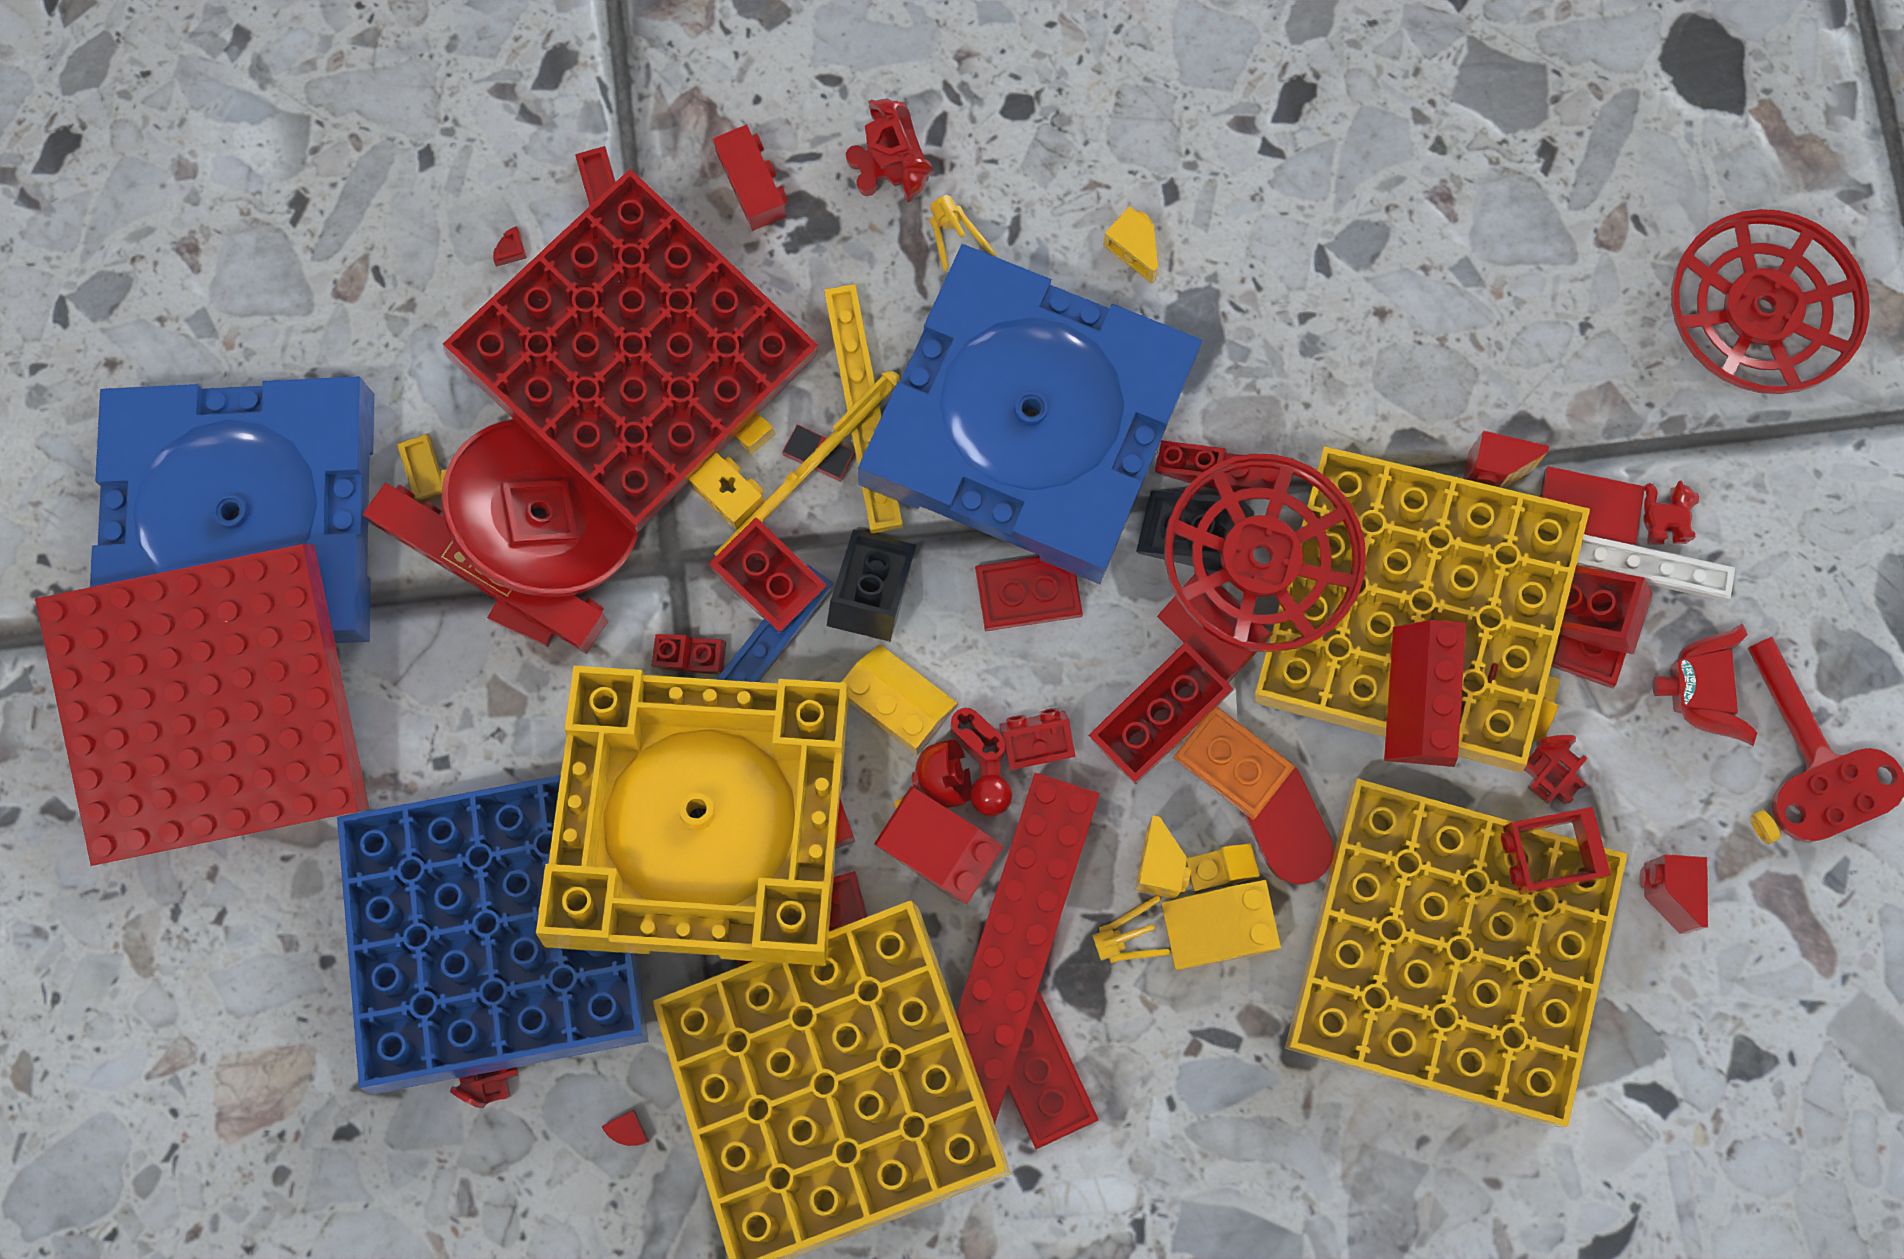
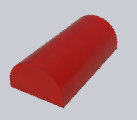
M1185 642L1088 736L1129 780L1137 784L1234 689Z

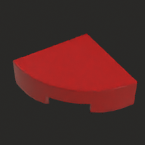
M515 226L503 234L504 236L498 242L496 248H494L493 260L496 267L527 258L520 231Z
M635 1110L601 1126L606 1135L619 1144L638 1146L649 1142Z

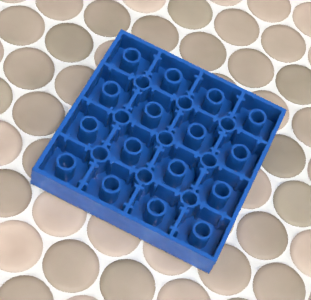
M561 775L337 817L360 1089L372 1095L649 1042L637 953L545 948L536 934L545 864L549 863Z

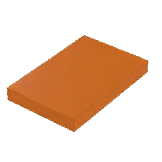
M1216 707L1198 724L1173 756L1175 761L1253 821L1295 768V765L1219 707Z

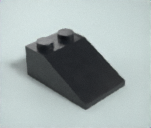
M1151 491L1136 549L1138 554L1164 560V539L1167 523L1175 504L1183 493ZM1195 494L1183 510L1179 520L1197 528L1205 513L1221 497L1217 495ZM1244 501L1238 502L1246 518L1254 516V511ZM1226 509L1222 510L1213 519L1207 529L1208 533L1224 539L1234 527ZM1175 534L1173 543L1174 562L1193 566V541ZM1202 546L1204 569L1210 571L1222 570L1221 552Z
M853 529L830 600L826 626L891 642L916 544Z

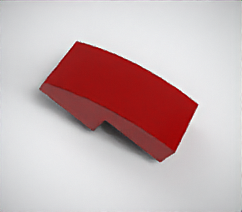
M655 634L651 666L674 671L721 674L724 666L726 642L722 639L690 638L687 635Z

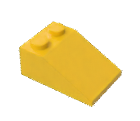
M1266 880L1235 885L1161 903L1175 971L1272 953L1281 949Z

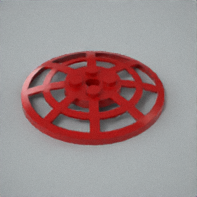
M1758 209L1742 211L1726 216L1709 225L1695 237L1682 254L1675 269L1671 286V307L1675 325L1692 355L1707 370L1723 381L1741 389L1757 393L1786 394L1800 392L1815 387L1833 377L1852 359L1859 349L1867 331L1870 315L1869 293L1866 281L1857 261L1848 248L1833 233L1818 223L1800 215L1780 210ZM1748 225H1777L1792 229L1801 234L1791 249L1768 243L1751 244ZM1735 228L1738 247L1722 254L1710 267L1694 256L1698 249L1711 238L1726 230ZM1812 240L1820 244L1834 257L1844 271L1847 280L1827 285L1819 270L1808 259L1803 257ZM1754 254L1772 255L1780 257L1784 261L1778 270L1770 268L1757 269ZM1740 258L1744 274L1733 284L1717 274L1727 263ZM1796 266L1810 278L1815 285V290L1802 292L1799 285L1790 277ZM1686 268H1689L1702 279L1697 293L1698 314L1682 316L1680 309V286ZM1710 285L1726 295L1724 310L1708 313L1707 294ZM1852 292L1854 323L1851 336L1847 341L1829 334L1834 317L1832 298ZM1759 300L1769 302L1772 306V312H1762L1758 308L1757 302ZM1821 302L1822 318L1819 330L1803 323L1806 305ZM1724 323L1730 325L1733 331L1739 335L1733 348H1730L1720 339L1712 325ZM1687 328H1703L1711 343L1722 354L1727 356L1722 368L1713 363L1699 349ZM1793 333L1812 341L1802 352L1792 357H1788L1782 343ZM1751 343L1768 345L1775 361L1757 360L1746 357L1744 354ZM1821 346L1841 352L1837 360L1825 371L1801 382L1793 367L1809 359ZM1739 364L1758 370H1779L1787 385H1761L1745 381L1734 376V373Z
M1248 454L1232 457L1213 465L1187 486L1175 504L1167 523L1164 539V561L1168 579L1176 598L1187 614L1202 629L1220 641L1250 651L1281 652L1297 649L1316 641L1331 631L1347 615L1357 599L1363 583L1366 565L1365 541L1360 522L1352 505L1342 491L1325 475L1313 467L1289 457L1275 454ZM1250 467L1279 470L1273 489L1247 488L1233 492L1226 473ZM1292 474L1315 486L1331 501L1336 509L1318 519L1303 502L1286 493ZM1213 480L1221 499L1205 513L1197 528L1180 521L1181 514L1191 498L1204 485ZM1249 499L1269 500L1265 515L1248 518L1245 517L1238 502ZM1282 505H1286L1297 512L1308 525L1294 532L1286 523L1278 519ZM1224 509L1227 510L1234 524V527L1229 531L1225 539L1207 532L1213 519ZM1341 521L1344 522L1352 549L1351 574L1331 570V548L1325 530ZM1175 534L1193 541L1192 562L1198 581L1184 588L1181 587L1174 565L1173 543ZM1313 537L1316 538L1320 551V567L1302 563L1303 551L1301 544ZM1202 546L1221 552L1222 570L1209 576L1206 575L1202 561ZM1254 549H1265L1270 555L1269 563H1258L1253 556ZM1297 576L1315 580V585L1308 596L1297 605L1288 592L1287 587ZM1230 581L1237 589L1244 592L1240 609L1226 602L1214 588ZM1327 583L1346 587L1347 590L1344 598L1335 612L1322 625L1314 629L1303 613L1319 599ZM1205 593L1220 610L1237 619L1234 636L1228 635L1208 623L1194 609L1189 600ZM1274 595L1284 612L1271 615L1253 614L1257 596L1266 597ZM1291 620L1302 635L1296 639L1279 643L1247 641L1251 623L1256 625H1272Z

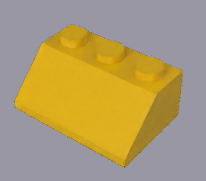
M881 644L860 659L841 682L847 683L848 700L852 707L916 756L919 755L958 705L955 700Z

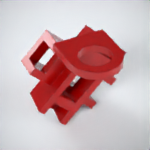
M1574 735L1545 737L1536 743L1535 751L1528 758L1524 771L1533 777L1534 780L1527 788L1546 804L1551 803L1555 797L1564 804L1571 803L1574 800L1572 796L1578 789L1586 786V783L1577 777L1575 773L1588 758L1584 755L1578 758L1569 750L1572 744L1576 742V736ZM1558 761L1564 764L1569 770L1565 769L1561 764L1558 763ZM1538 785H1541L1545 790L1549 792V794L1542 790Z
M514 1067L509 1068L510 1071L504 1069L477 1074L478 1080H476L475 1075L459 1078L460 1085L452 1086L449 1092L474 1107L484 1108L490 1102L511 1097L507 1079L519 1076L518 1069Z

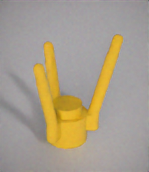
M942 196L933 201L930 205L933 217L929 219V222L934 230L938 253L944 271H947L949 267L940 229L941 226L943 229L954 227L958 235L964 237L965 233L959 224L961 221L988 254L996 257L995 251L966 217L961 206H956L951 196Z
M1155 896L1112 923L1099 927L1100 932L1092 936L1101 961L1109 958L1112 964L1121 960L1170 955L1171 951L1169 949L1120 952L1126 949L1124 941L1153 931L1155 929L1153 924L1121 934L1119 929L1115 930L1160 902V896Z

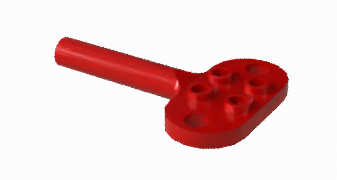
M1767 638L1748 647L1747 649L1806 763L1804 771L1781 784L1773 796L1772 811L1775 822L1781 830L1794 840L1811 843L1832 837L1886 814L1897 807L1904 797V772L1895 758L1882 750L1873 748L1855 750L1845 755L1834 753L1774 638ZM1879 767L1886 768L1891 773L1892 780L1889 785L1879 781L1877 777ZM1788 806H1794L1800 811L1801 820L1798 824L1792 823L1787 819L1785 813Z

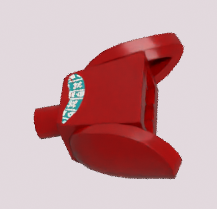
M1743 623L1732 630L1688 644L1679 652L1678 660L1670 666V676L1654 677L1652 685L1654 696H1672L1674 712L1682 713L1684 720L1693 727L1708 733L1737 739L1754 746L1757 732L1746 721L1735 716L1738 713L1732 649L1738 646L1748 635Z

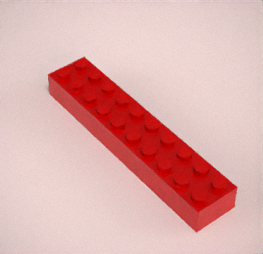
M1034 773L956 1013L994 1124L997 1121L1100 794L1038 773Z

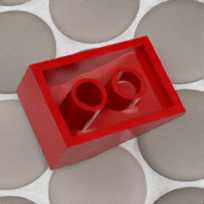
M757 517L709 562L712 572L779 633L827 587Z
M1576 566L1559 634L1599 648L1634 654L1653 594L1644 577Z
M911 786L874 843V845L947 896L965 904L969 903L1003 848V845L982 830Z

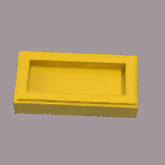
M428 433L398 443V450L412 493L415 495L414 500L423 504L425 500L431 501L440 498L441 469Z

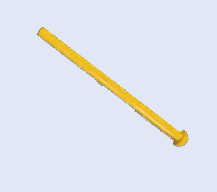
M894 371L883 372L881 374L882 377L832 427L834 432L794 472L791 471L786 476L783 484L714 554L717 556L755 517L763 522L895 388L897 382L900 383V375Z

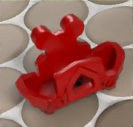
M888 98L876 101L873 99L869 100V109L874 121L865 125L868 150L865 151L859 145L851 146L845 153L846 161L851 168L860 169L861 174L858 176L856 183L862 195H873L877 191V181L886 178L894 186L903 184L904 198L909 203L913 201L914 196L924 190L925 183L929 180V175L934 173L933 167L929 161L925 160L921 151L910 112L905 102L892 101Z

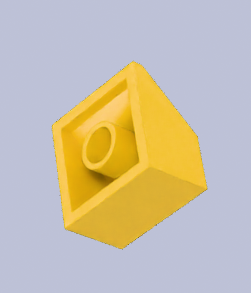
M1152 815L1147 826L1135 891L1175 900L1180 892H1185V888H1188L1191 868L1185 867L1186 855L1159 816Z

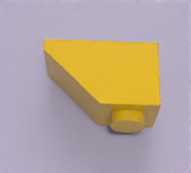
M1129 206L1105 232L1103 246L1152 284L1156 280L1158 271L1154 225L1148 215L1142 211H1136Z

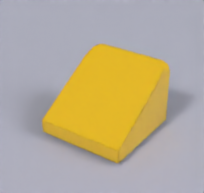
M757 414L735 438L752 455L775 435V431L764 418Z

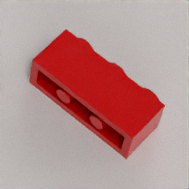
M746 124L712 138L717 156L751 230H757L787 217L784 206L789 204L782 186L776 188L773 178H776V173L771 161L763 160L760 152L764 151V147L757 133L752 135Z

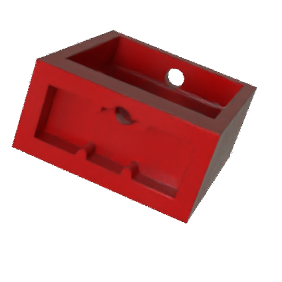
M1593 807L1515 821L1503 827L1504 833H1501V843L1504 852L1510 854L1513 866L1509 869L1510 879L1514 888L1518 887L1520 895L1601 880L1611 876ZM1572 823L1585 872L1531 882L1519 833Z

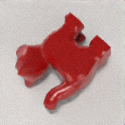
M1678 481L1676 487L1670 489L1671 504L1657 503L1658 492L1656 487L1652 483L1646 484L1644 488L1646 497L1643 521L1648 531L1649 545L1665 544L1664 540L1668 539L1666 531L1672 532L1673 544H1687L1694 540L1696 536L1695 532L1691 529V509L1699 503L1698 493L1694 492L1689 486L1683 485L1682 481Z

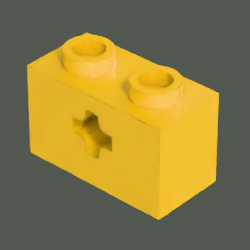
M716 452L688 480L692 489L737 530L764 503L763 496L761 495L764 491L752 478L746 481L739 474L741 471L740 467L730 457L727 456L723 459ZM727 486L730 489L735 488V491L733 493L728 490L724 492L723 489Z

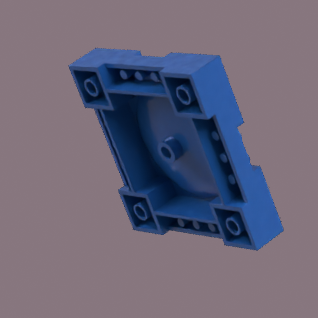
M961 244L924 324L920 340L900 383L897 382L858 466L859 486L918 510L920 506L1040 555L1039 560L1101 584L1161 439L1195 363L1202 339L1115 304H1111L1110 308L1051 285L1052 279ZM1028 409L1034 410L1038 415L1029 417L1023 411Z
M360 376L262 381V386L202 389L198 384L100 389L95 482L101 487L98 545H92L90 587L299 544L315 545L335 643L370 642L371 578L367 576L368 520L364 517L363 512L369 505L370 455H373L375 394ZM240 510L237 518L230 520L233 513Z

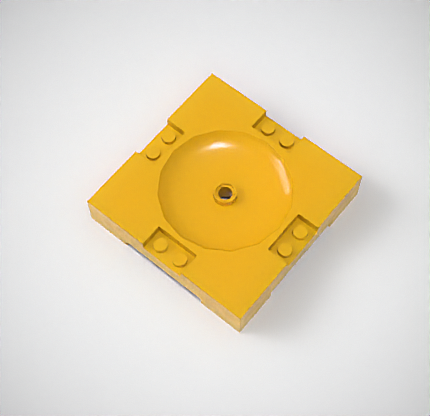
M573 666L564 729L566 732V742L549 863L545 864L536 934L544 947L650 954L651 951L719 955L720 959L826 966L839 799L841 797L849 705L847 683L779 679L777 684L643 675L642 670ZM696 808L706 810V813L700 818L689 816Z

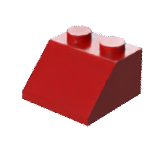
M1664 854L1644 863L1639 876L1640 886L1644 888V897L1679 934H1688L1708 928L1707 857Z

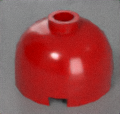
M950 739L927 746L920 753L915 764V772H912L911 775L914 788L946 808L965 805L966 801H970L971 774L969 768L963 771L960 759L966 757L956 740Z

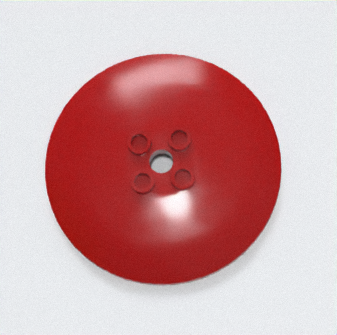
M514 419L492 424L471 436L454 454L443 480L441 492L442 514L449 535L457 549L484 576L508 589L520 593L542 597H562L593 589L611 578L623 566L639 532L637 534L633 533ZM541 508L547 513L548 517L545 519L536 518L531 513V509Z

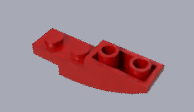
M1161 440L1155 472L1183 482L1192 483L1201 473L1213 465L1242 455L1227 453L1225 448ZM1250 467L1226 473L1233 492L1247 488L1273 489L1279 470ZM1213 480L1203 486L1217 490Z

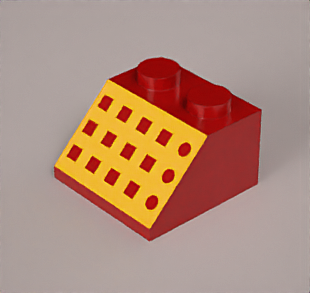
M1483 430L1469 450L1463 479L1506 488L1532 473L1548 453L1549 446Z

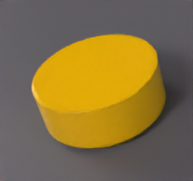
M1764 809L1750 815V823L1754 831L1765 844L1770 845L1781 839V834L1775 821Z

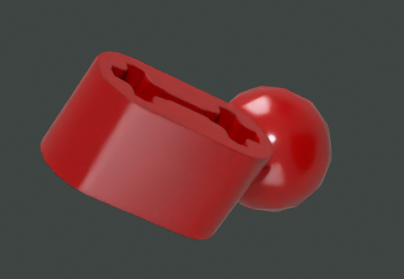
M966 707L961 708L951 718L950 733L951 737L959 743L961 748L980 764L981 777L971 787V804L982 815L989 817L1001 815L1007 811L1013 797L1011 786L1001 777L1000 763L1004 757L1005 739L975 710ZM960 722L964 725L970 722L972 724L971 731L967 728L962 731L959 730ZM984 745L987 747L995 745V753L989 751L987 754L984 753Z

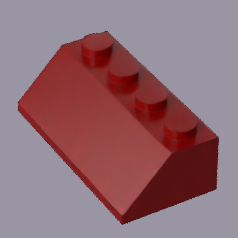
M1427 620L1393 627L1384 761L1455 767L1459 751L1465 622Z

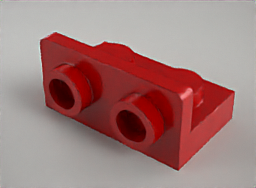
M1049 708L1040 711L1038 716L1026 718L1025 715H1016L1007 718V722L1000 724V729L1005 739V750L1010 770L1076 757L1069 718L1065 711H1059L1058 708Z

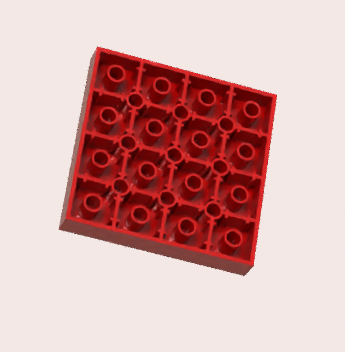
M629 169L443 343V348L446 356L633 533L637 534L689 483L688 479L716 452L719 453L816 357L818 344L637 174Z
M299 544L35 598L91 866L350 814L369 808L315 545Z

